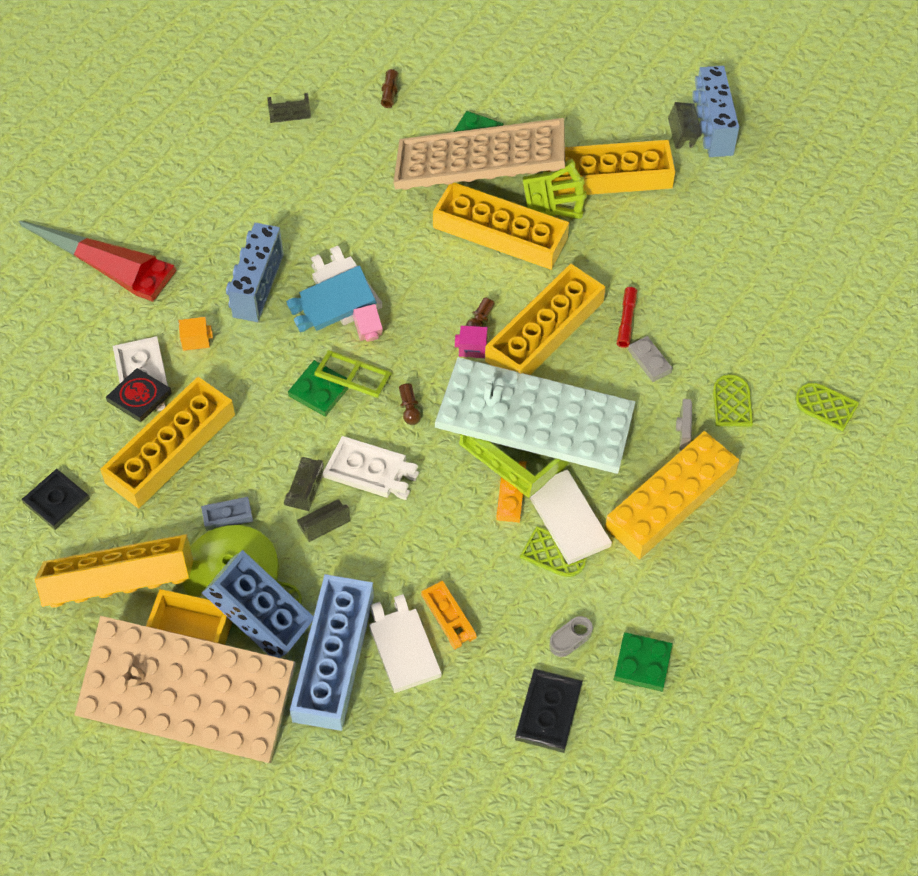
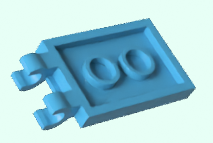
M360 265L299 292L301 298H291L286 301L292 315L298 314L302 310L305 315L294 318L299 332H304L313 326L318 331L353 315L354 309L377 304Z

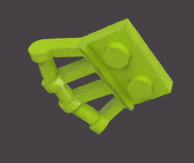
M573 159L566 161L565 168L558 171L523 177L529 209L550 216L561 215L576 219L583 218L584 212L582 209L587 198L586 191L583 189L585 182L584 178L580 176L575 168L576 164ZM566 172L572 178L571 180L552 183V180ZM575 187V193L554 196L555 190ZM576 201L573 209L556 206V204Z

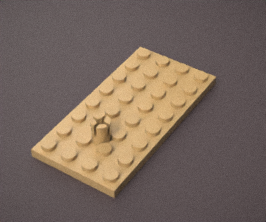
M564 118L399 139L394 187L395 189L407 190L419 186L430 187L435 184H452L459 181L471 182L475 179H494L499 176L512 177L517 174H535L539 171H558L565 168Z
M100 616L74 715L271 763L296 662Z

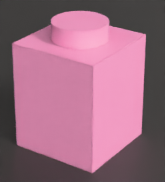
M373 304L353 310V319L360 341L366 339L367 342L378 339L382 335L383 328L376 305Z

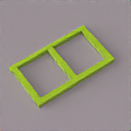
M327 350L314 375L379 398L387 381L392 376V372ZM331 356L355 365L347 380L322 371ZM360 367L385 375L377 390L352 382Z

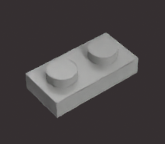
M648 336L629 345L628 351L652 382L672 372V367Z

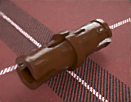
M394 69L386 71L385 82L381 88L383 92L381 105L385 108H391L394 105V97L398 91V72Z

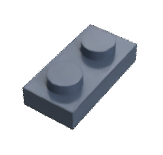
M248 497L201 506L206 531L227 525L253 522Z

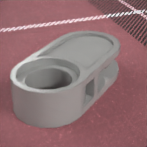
M578 616L554 632L549 644L552 654L558 657H565L588 641L593 630L591 621L586 617ZM581 624L586 626L588 631L580 635L574 631V627Z

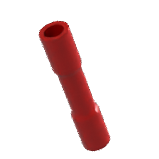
M627 287L624 290L623 311L616 343L621 348H627L630 345L631 325L638 292L634 287Z

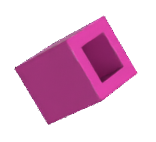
M461 325L460 334L455 335V347L459 348V357L485 358L487 327Z

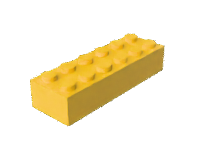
M669 140L565 147V162L573 159L576 164L575 168L580 176L584 178L585 184L583 189L587 195L673 188L675 169ZM566 172L552 180V183L571 180L572 178ZM575 187L555 190L554 196L575 193Z
M455 182L448 185L433 211V228L552 270L568 239L569 222Z
M570 264L485 346V362L489 365L516 371L520 374L531 375L604 302L605 286Z
M197 377L100 469L105 484L139 509L235 416L232 400L200 377Z
M703 431L607 515L605 530L640 560L736 474L739 459L707 432Z
M184 534L43 561L34 580L42 607L49 605L50 607H59L65 602L70 601L80 603L91 597L99 596V598H106L117 592L132 593L138 588L148 587L153 589L160 587L164 583L172 582V584H179L185 582L190 577L193 556L188 536Z

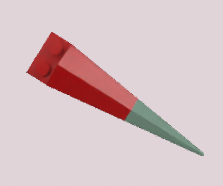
M19 221L21 227L84 261L135 296L152 302L176 272L175 265L158 260L154 255Z

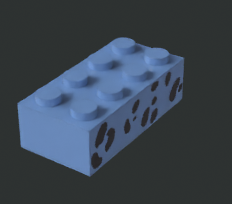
M724 66L700 67L699 74L695 77L696 90L693 91L692 97L693 103H697L696 116L700 118V133L704 134L703 147L707 149L709 157L733 156L739 125Z
M254 223L252 230L248 231L245 248L242 247L240 251L239 264H236L233 269L232 282H228L226 287V294L229 295V308H231L233 318L253 322L259 321L284 255L280 227Z
M243 550L230 559L202 592L205 597L269 656L277 658L289 652L314 618Z

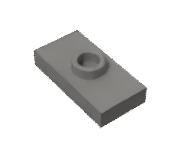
M683 399L680 417H677L676 431H680L679 450H683L691 442V399Z

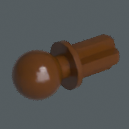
M484 297L477 310L472 312L475 318L469 319L466 326L483 327L482 321L488 322L487 317L495 302L490 298Z
M409 383L399 386L402 400L400 406L401 408H406L403 413V419L409 425H416L421 420V413L415 408L418 401L415 400L412 385Z

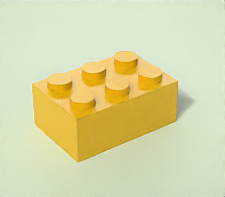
M159 589L146 627L225 645L233 622L210 600Z

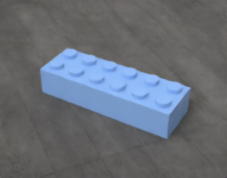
M324 574L290 708L292 722L342 731L374 598L373 582Z

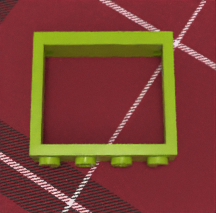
M460 435L459 445L528 498L533 496L554 475L571 463L556 458L534 476L490 441Z

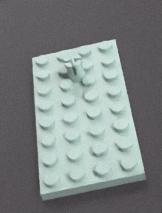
M457 357L435 421V428L618 474L635 401Z

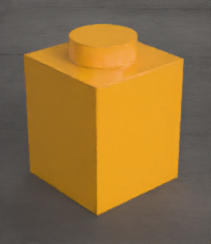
M205 317L178 320L183 351L210 348L209 339L213 338L212 326L207 325Z

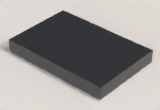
M534 668L515 734V740L564 753L583 681Z

